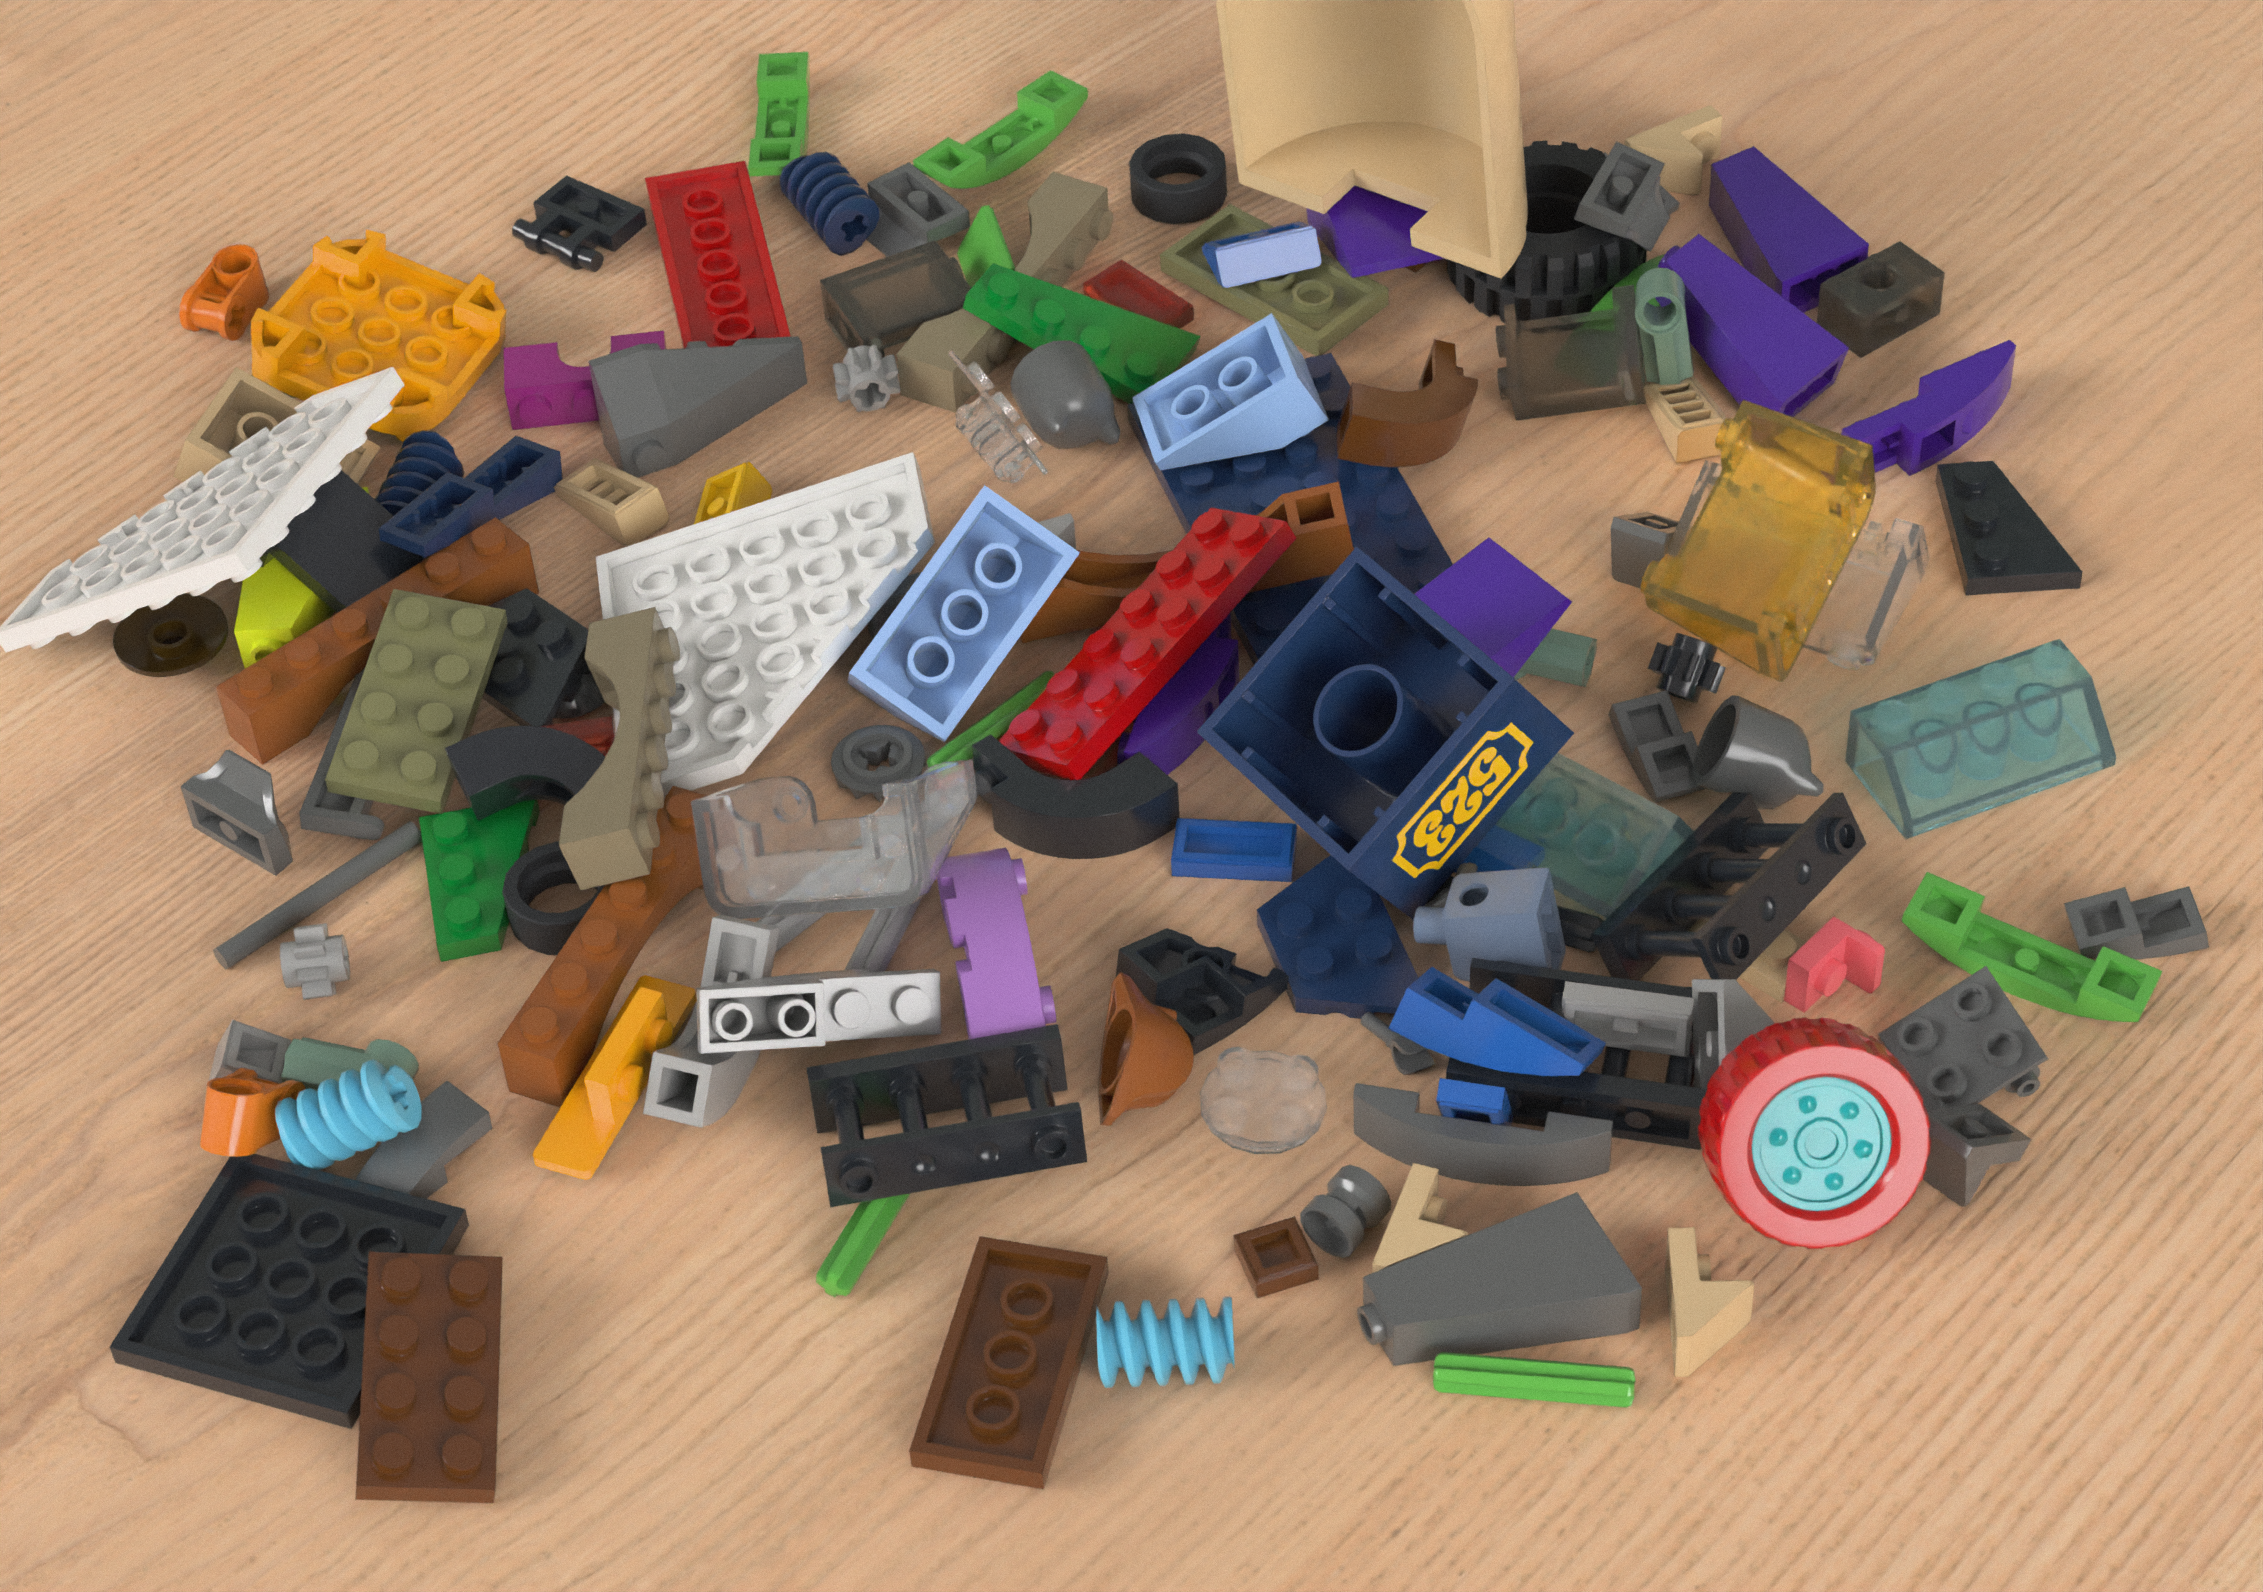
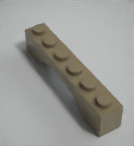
M1052 172L1028 200L1031 238L1024 257L1014 271L1062 287L1074 271L1082 268L1088 254L1098 242L1105 240L1110 233L1113 215L1108 207L1107 188ZM963 308L949 315L924 322L896 354L901 395L957 413L971 395H976L980 391L985 378L995 366L1005 361L1010 348L1017 339Z
M655 607L589 623L585 660L605 703L620 712V720L614 742L603 763L586 785L564 805L559 847L580 890L650 874L653 848L658 847L660 844V833L656 819L657 810L664 806L661 774L662 771L668 769L665 737L667 733L672 732L669 701L670 697L676 695L673 665L674 662L680 660V648L672 627L664 628Z

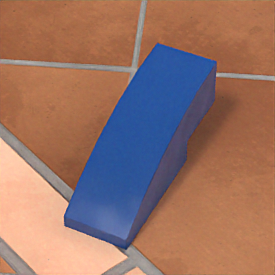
M1434 967L1429 968L1407 987L1388 1028L1427 1049L1465 1063L1502 1072L1537 1076H1579L1602 1053L1606 1042L1497 978L1478 994Z

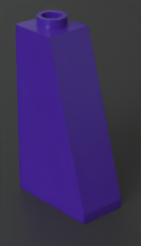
M1753 146L1711 164L1709 207L1743 267L1803 313L1865 286L1869 244Z
M1698 234L1681 248L1678 245L1673 246L1662 257L1657 268H1668L1676 272L1682 278L1685 286V309L1691 345L1759 431L1768 438L1835 383L1849 347L1703 236ZM1655 297L1661 307L1672 302L1666 297Z

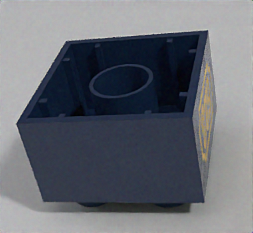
M1357 546L1197 731L1200 736L1349 872L1411 919L1414 918L1418 906H1425L1574 734L1572 730L1515 678Z

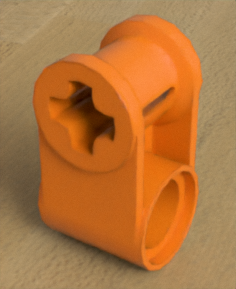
M242 244L230 245L219 250L214 255L208 267L197 281L186 290L182 297L179 318L184 329L192 332H197L201 329L218 332L222 338L229 341H236L243 336L257 308H262L269 299V291L260 260L253 247Z
M239 1068L234 1073L225 1077L211 1079L207 1082L200 1139L201 1148L217 1155L240 1157L255 1154L258 1149L279 1140L280 1134L275 1116L277 1103L288 1097L296 1100L299 1092L305 1090V1086L295 1080L277 1083L258 1078V1074L249 1068Z

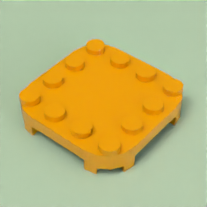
M367 229L365 239H345L332 243L330 237L326 235L313 245V262L269 311L257 308L251 320L252 375L283 393L305 401L315 394L393 367L405 385L390 402L393 407L390 413L372 424L369 429L395 435L397 439L404 441L410 434L433 429L445 420L498 356L505 342L507 310L495 293V282L481 273H478L472 282L467 284L387 251L386 234Z

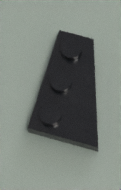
M1994 461L1937 464L1935 481L1966 596L2080 588L2083 571Z

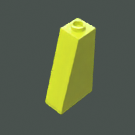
M361 487L369 494L368 487ZM275 558L263 568L260 567L253 575L242 582L234 634L245 669L330 618L334 613L331 607Z

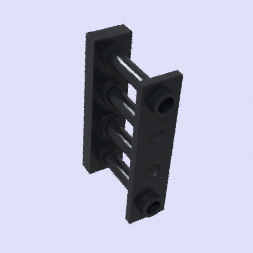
M1732 793L1591 934V937L1611 977L1639 981L1663 956L1701 958L1711 979L1737 980L1867 843L1844 793H1833L1804 823H1764L1751 793ZM1768 848H1779L1769 859H1759ZM1734 883L1744 884L1734 895H1723ZM1699 919L1709 920L1698 932H1687Z
M1472 958L1470 965V989L1479 994L1497 978L1561 1017L1562 997L1566 981L1692 998V987H1680ZM1693 1022L1689 1056L1669 1055L1664 1083L1626 1078L1631 1050L1607 1046L1605 1048L1601 1073L1583 1071L1579 1076H1537L1502 1072L1449 1057L1446 1079L1504 1087L1506 1089L1513 1114L1512 1123L1545 1127L1549 1111L1613 1121L1612 1137L1701 1150L1698 1126L1701 1122L1699 1110L1707 1089L1690 1087L1694 1067Z
M1058 1024L806 1067L817 1134L837 1130L839 1144L820 1147L830 1207L1087 1162L1079 1102L1056 1106L1053 1092L1068 1090L1062 1040ZM1024 1097L1028 1098L1029 1111L992 1117L990 1103ZM964 1108L966 1122L932 1128L928 1127L927 1114ZM901 1119L903 1133L865 1139L862 1126Z

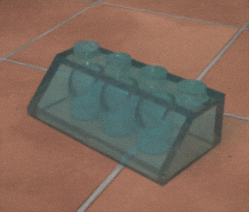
M2057 639L1851 710L1845 762L1906 840L2114 766L2116 754L2092 676L2061 639Z
M1557 753L1478 843L1476 848L1516 870L1549 868L1555 891L1607 919L1694 831L1678 815Z

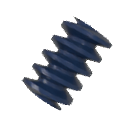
M816 152L809 156L798 157L782 169L780 176L781 191L831 252L842 256L852 253L862 246L877 226L879 208L835 155L828 152Z
M430 431L412 433L404 439L401 450L397 453L394 464L390 467L386 480L383 481L375 500L395 516L447 472L463 478L465 474L463 465L455 456L452 445L438 433Z

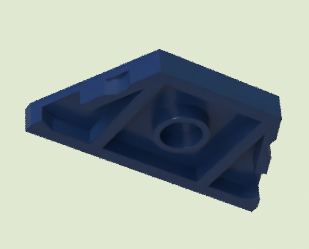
M1332 855L1325 858L1257 909V926L1275 967L1289 976L1286 992L1297 1013L1318 1015L1341 1013L1349 1018L1361 1019L1367 1012H1371L1374 1015L1375 1012L1395 1014L1407 987L1419 978L1380 894L1349 872Z

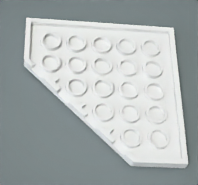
M390 367L311 396L294 408L297 412L296 414L280 422L271 431L265 427L230 450L229 453L232 457L217 464L206 475L200 470L163 495L167 501L153 507L140 519L133 515L97 539L101 545L89 550L74 563L68 559L51 570L0 626V645L5 652L30 645L32 649H38L51 642L58 635L69 632L71 636H77L90 629L97 622L109 619L111 623H116L131 615L136 609L149 606L151 610H155L165 606L178 595L189 592L191 596H198L211 589L220 581L230 578L236 583L253 575L262 566L260 557L264 552L288 535L290 530L287 525L290 521L314 504L316 498L313 494L316 490L340 473L342 466L339 463L342 459L365 443L368 438L365 434L367 429L390 413L393 408L390 402L405 385L395 369Z
M913 452L596 557L603 620L655 607L664 628L672 627L678 639L680 660L674 662L673 665L676 695L670 697L669 701L672 732L667 733L665 737L668 769L662 771L661 774L664 798L672 786L692 791L743 774L933 546L935 540L921 470ZM613 708L615 730L617 731L620 712Z

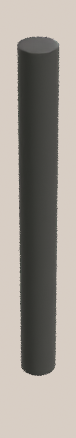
M407 822L213 949L216 959L222 967L229 969L422 842L420 830L413 822Z

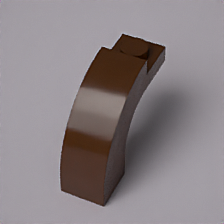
M1434 339L1419 381L1418 390L1391 391L1352 382L1337 424V458L1372 466L1410 467L1435 461L1450 452L1460 438L1478 388V379L1463 376V367L1456 365L1455 344Z

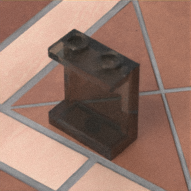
M935 240L820 280L825 321L848 352L849 348L872 346L875 344L883 358L885 357L884 349L908 341L924 322L962 309L966 294L972 288L964 279L962 269L956 258H948Z
M1634 285L1613 287V309L1521 321L1519 320L1515 303L1504 305L1505 325L1496 326V341L1499 357L1506 358L1507 367L1497 369L1501 400L1511 399L1516 421L1646 404L1644 360L1640 330L1635 318L1636 293Z

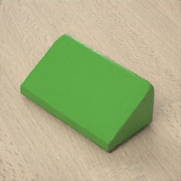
M990 205L980 208L958 249L957 256L969 289L975 285L992 263L1015 270L994 210L990 208Z

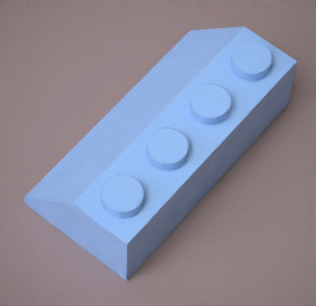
M984 485L851 669L847 683L893 716L945 742L1080 552Z

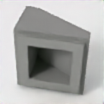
M232 1020L218 1043L209 1081L232 1074L239 1068H249L258 1074V1078L282 1083L281 1075L284 1069L285 1053L291 1040Z

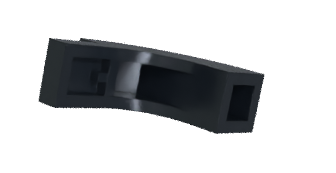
M538 726L496 728L478 733L445 748L453 773L478 821L509 806L528 800H550L565 805L586 785L605 759L601 752L573 735Z
M991 734L972 745L975 769L972 779L977 786L975 789L987 803L992 804L994 831L1015 845L1029 851L1067 859H1094L1119 855L1148 845L1176 828L1177 818H1180L1178 783L1140 752L1101 775L1080 780H1061L1044 776L1032 770Z

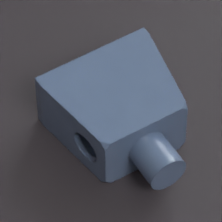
M1549 868L1459 874L1453 878L1445 907L1418 906L1415 912L1413 931L1416 943L1447 945L1453 974L1460 980L1470 982L1472 958L1507 961L1514 964L1561 970L1566 947Z

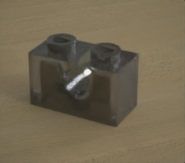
M1899 241L1820 284L1817 324L1848 346L1850 351L1862 358L1940 314L1945 272Z

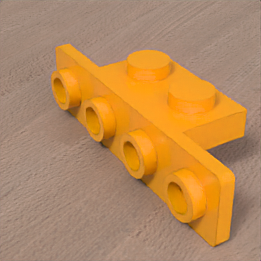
M647 975L641 976L533 1151L532 1155L536 1166L588 1180L593 1176L648 1084L653 1052L671 1045L695 1005L697 997L694 988Z

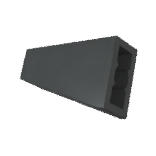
M1578 1192L1364 1276L1363 1306L1358 1307L1357 1316L1368 1342L1371 1345L1379 1343L1392 1365L1398 1366L1433 1361L1440 1352L1476 1355L1629 1333L1639 1329L1642 1287Z

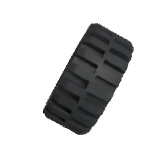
M1533 141L1532 146L1524 147L1528 219L1526 224V240L1513 266L1500 279L1446 259L1447 273L1450 281L1469 304L1474 302V306L1479 312L1488 317H1491L1493 314L1498 315L1503 323L1517 326L1518 322L1530 324L1531 329H1546V325H1560V329L1575 327L1577 321L1584 320L1597 303L1618 282L1646 262L1647 250L1626 238L1574 219L1580 202L1606 160L1605 154L1592 147L1588 150L1579 149L1576 143L1563 141L1561 145H1548V141Z

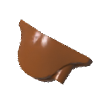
M1122 972L1112 981L1100 1058L1098 1082L1100 1125L1111 1126L1122 1113L1129 1110L1151 1108L1165 1103L1185 1083L1192 1072L1194 1062L1190 1039L1183 1027L1176 1021L1177 1012L1152 1004L1142 994L1132 978Z

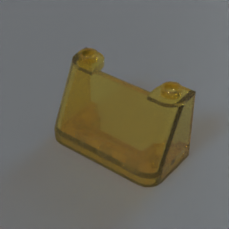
M1743 400L1733 419L1727 417L1718 431L1715 449L1721 451L1722 470L1677 556L1670 553L1666 554L1660 562L1653 560L1644 573L1640 591L1644 594L1646 606L1650 610L1704 642L1716 646L1719 651L1758 674L1783 682L1794 667L1870 515L1876 494L1873 445Z

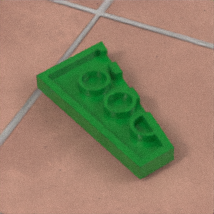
M994 263L969 290L963 304V309L1032 349L1053 341H1072L1082 345L1107 381L1112 395L1128 404L1134 403L1132 397L1182 368L1196 351L1201 337Z

